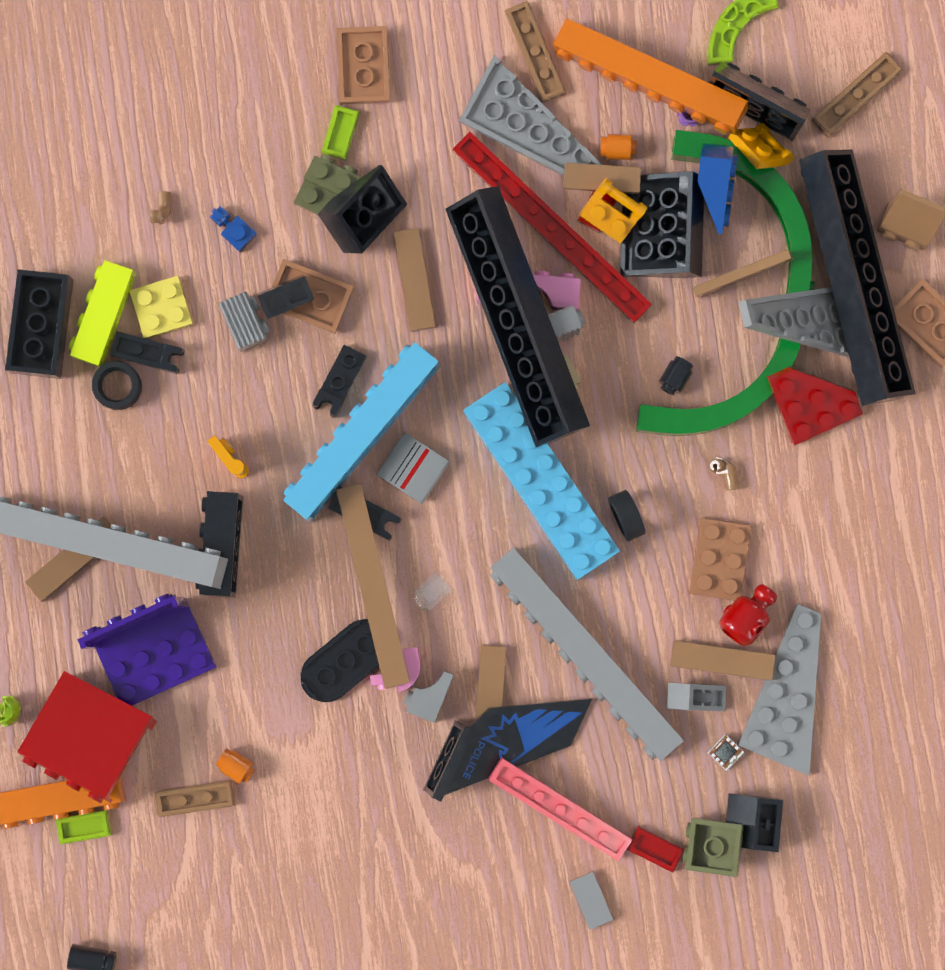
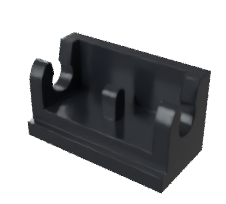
M304 274L257 293L267 319L314 300Z

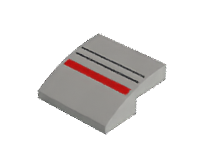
M404 432L377 475L409 497L423 504L450 462Z

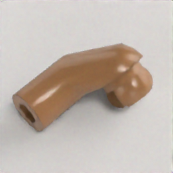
M167 191L158 192V210L150 211V222L161 225L165 223L171 212V192Z
M723 458L713 459L710 462V469L725 479L726 491L739 489L735 466Z

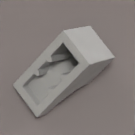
M444 671L441 678L434 685L425 689L415 687L414 692L409 690L403 704L408 706L406 712L435 723L454 675Z
M668 683L667 709L725 711L726 686Z

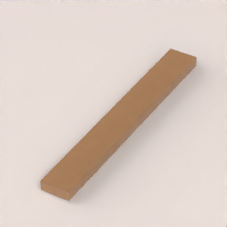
M357 484L337 489L336 492L384 687L387 689L410 683L362 485Z

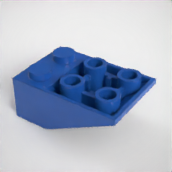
M703 144L698 183L718 234H722L723 226L729 227L731 205L726 203L732 202L734 180L729 179L730 177H735L738 155H733L734 147Z

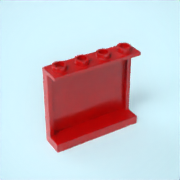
M64 671L17 753L24 757L22 762L36 769L37 765L45 768L44 774L58 780L60 776L68 780L65 784L78 792L81 788L89 792L88 797L96 802L102 803L105 800L111 803L112 799L109 797L145 732L147 729L153 730L157 721L149 714Z

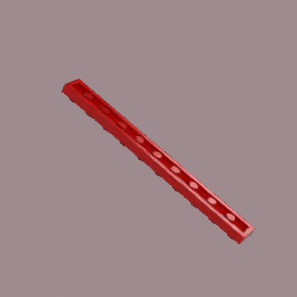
M470 131L452 149L489 187L499 186L504 201L629 320L635 323L652 306L636 288Z

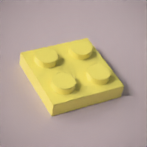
M178 276L129 290L143 338L149 339L193 325Z

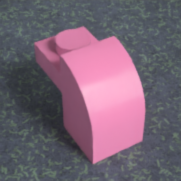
M418 647L402 650L410 683L399 685L398 692L410 688L419 677L421 662ZM381 674L370 676L371 686L377 685L378 690L385 689Z

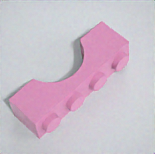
M535 271L533 277L538 290L546 296L552 310H561L571 305L574 306L575 310H578L580 278H575L576 275L571 273H561L560 277L550 276V272ZM477 294V303L481 304Z

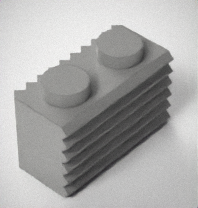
M243 292L219 303L240 352L268 341L266 334L270 333L265 319L259 320L256 311L260 310L255 296L249 297L247 292Z
M573 305L548 314L558 342L560 340L564 341L565 338L569 340L574 335L578 336L580 329L585 324L580 309L575 310Z

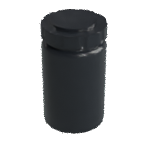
M72 944L67 960V970H114L117 959L116 952Z

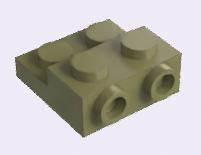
M322 154L320 158L314 155L294 204L318 215L333 197L360 179V176L357 175L358 171L348 165H344L343 168L334 165L335 160L327 155Z
M697 817L691 818V822H688L686 827V837L689 838V844L683 854V863H686V870L738 877L744 825Z

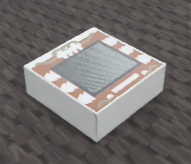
M724 734L707 753L727 771L744 752Z

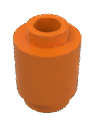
M608 134L607 137L601 136V157H607L610 160H631V155H636L637 140H632V135Z
M228 748L225 749L216 763V766L220 768V772L238 784H241L242 781L247 783L255 772L252 768L254 764L252 761L237 751H231Z

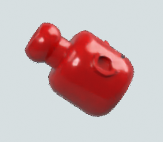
M760 584L755 588L752 598L747 596L738 597L731 605L725 608L720 619V628L736 643L742 646L751 645L770 622L766 608L776 602V593L766 585Z

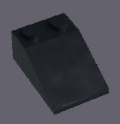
M378 165L333 197L318 213V216L343 253L362 254L405 208L407 203L383 165Z

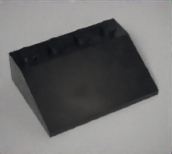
M721 62L709 82L747 100L748 110L745 114L746 117L759 124L764 123L769 129L791 141L795 139L810 112V109L806 108L807 105L803 101L796 98L792 100L784 96L785 93L777 87H767L762 84L760 78L751 74L747 76L741 73L740 68L732 63L725 64Z
M694 171L640 175V193L624 194L638 204L641 202L646 205L647 210L621 243L620 274L624 277H702L704 196L698 183V174ZM622 205V213L629 217L632 211Z

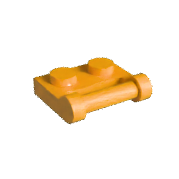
M764 123L758 124L755 128L738 129L735 135L730 133L728 137L757 169L786 166L794 159V154L789 149H784L769 133L770 130Z
M605 178L579 215L621 244L636 222L644 215L647 206L641 202L638 204L614 187L612 181ZM607 193L631 210V215L629 217L603 200L602 197Z
M214 435L207 441L232 474L238 478L248 476V466L234 458L232 454L235 450L224 437L219 439Z

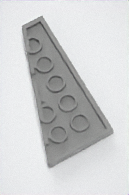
M494 55L465 108L459 123L564 176L565 163L602 165Z
M832 287L747 299L738 302L744 327L747 329L849 357L842 326L838 319L837 306L832 296Z
M796 604L775 654L772 681L764 680L738 745L810 776L821 614Z

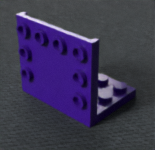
M169 593L154 599L156 604L146 608L145 604L130 610L132 615L123 619L121 615L106 621L108 626L102 628L101 626H95L82 632L84 637L77 639L81 649H96L118 699L133 706L216 668V664L188 601L184 597L169 595Z

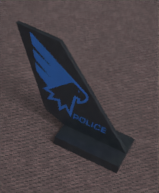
M592 699L490 707L469 727L455 720L423 790L432 798L442 802L444 795L489 778L501 757L518 767L571 746Z

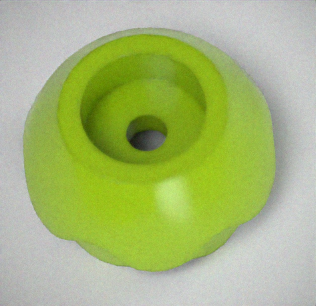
M12 695L3 696V702L0 703V724H2V727L11 726L19 719L21 704Z

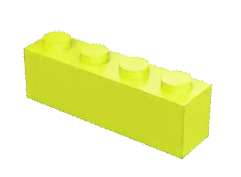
M104 260L102 266L99 265L94 276V279L97 280L95 287L89 290L86 297L87 309L85 313H81L78 319L77 327H80L76 337H72L69 344L71 357L97 367L105 363L130 294L129 290H131L136 277V273L132 269Z

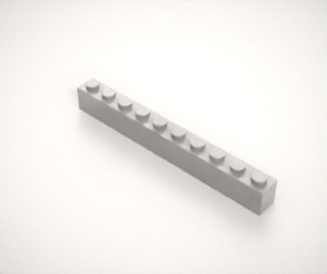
M0 496L1 534L221 589L228 562L227 558L220 557L221 551L206 548L205 552L196 551L197 545L182 542L180 547L172 545L173 539L158 536L156 541L149 539V533L135 530L132 535L125 533V527L111 524L110 529L102 527L103 522L88 518L87 523L79 521L80 516L65 513L64 517L56 516L57 510L42 507L41 511L33 510V504L19 501L18 506L10 504L11 499Z
M514 548L490 567L493 571L490 575L491 578L499 586L504 584L510 590L507 596L516 606L520 603L527 610L524 615L533 625L537 622L544 629L541 632L543 637L550 644L555 642L561 648L558 654L567 664L572 661L578 669L574 672L584 683L587 680L591 682L595 687L591 691L601 702L606 699L612 706L609 709L610 713L618 721L623 719L628 724L625 730L635 741L638 738L646 745L643 750L652 760L657 757L658 760L662 761L684 741Z

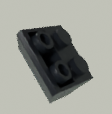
M728 793L726 822L744 825L742 848L779 852L783 800L780 798Z

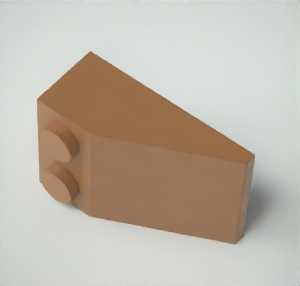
M900 189L887 204L876 231L882 233L881 236L887 240L895 241L897 239L904 242V246L914 251L924 250L945 218V207Z

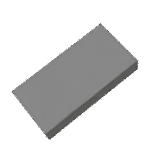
M593 871L569 881L590 930L613 920Z

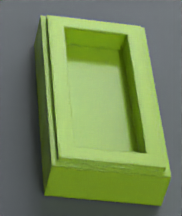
M335 105L321 151L322 154L346 161L359 118V111Z
M108 810L55 819L59 845L111 836Z

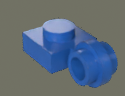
M221 206L211 211L213 214L210 218L219 227L223 224L226 226L221 236L237 251L241 252L257 235L239 216L230 223L228 219L231 216Z

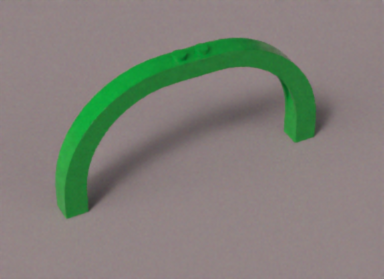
M676 130L671 160L700 163L703 144L734 147L733 155H738L735 175L753 186L770 204L781 223L787 248L793 256L794 260L789 262L786 294L814 290L815 282L811 281L812 244L808 224L800 203L784 178L773 167L757 169L731 140L704 133ZM779 338L772 358L761 375L745 390L721 403L695 409H674L641 404L638 411L636 432L666 436H690L712 432L741 420L773 394L767 377L787 367H792L801 344Z

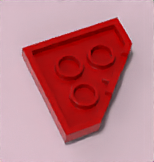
M787 367L767 377L788 435L794 446L863 414L856 392L848 387H842L826 379L801 372L793 367Z

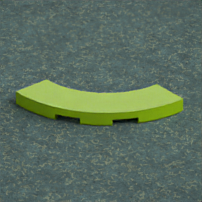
M735 0L719 17L711 34L707 55L708 66L719 65L721 62L725 64L733 63L735 42L743 27L756 16L768 11L777 10L778 1Z

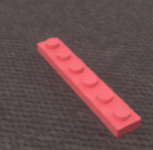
M501 757L488 778L490 782L617 861L620 860L632 841L631 837Z

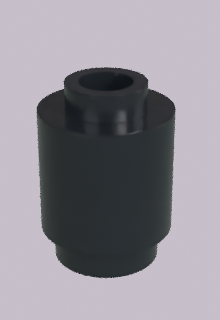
M678 356L674 360H670L659 379V383L662 384L661 389L672 396L675 393L681 394L692 375L693 365Z

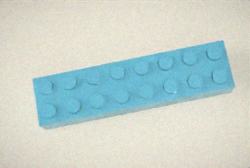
M416 342L412 346L407 344L398 355L400 357L398 363L395 366L393 364L388 366L382 374L383 381L379 385L374 384L366 393L367 400L363 405L358 403L349 414L351 419L347 424L341 423L333 433L335 438L329 445L327 443L322 445L316 453L318 455L317 460L313 464L309 462L300 472L302 478L297 484L292 482L283 494L286 497L283 501L307 521L311 522L335 494L339 486L345 482L440 368L439 361Z
M506 382L463 410V414L576 581L620 552L549 445L535 447L519 402Z

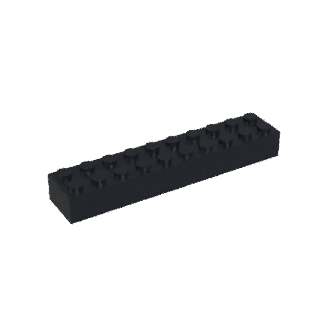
M822 150L799 160L801 175L805 182L807 199L811 205L813 222L820 240V249L823 252L826 272L832 287V296L837 306L838 319L842 326L845 346L849 353L851 370L855 376L857 392L862 406L894 401L916 394L853 150Z
M499 186L476 190L445 210L535 447H540L589 427L590 424Z

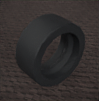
M110 361L101 365L95 372L92 379V391L95 398L103 406L112 410H124L131 407L139 399L142 392V381L139 374L129 364L121 361ZM113 371L126 373L132 382L129 395L122 400H111L102 390L104 378Z
M627 490L608 497L615 520L628 542L646 534L640 513Z

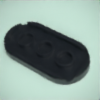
M368 619L352 622L305 661L301 670V685L310 698L320 702L338 700L379 667Z

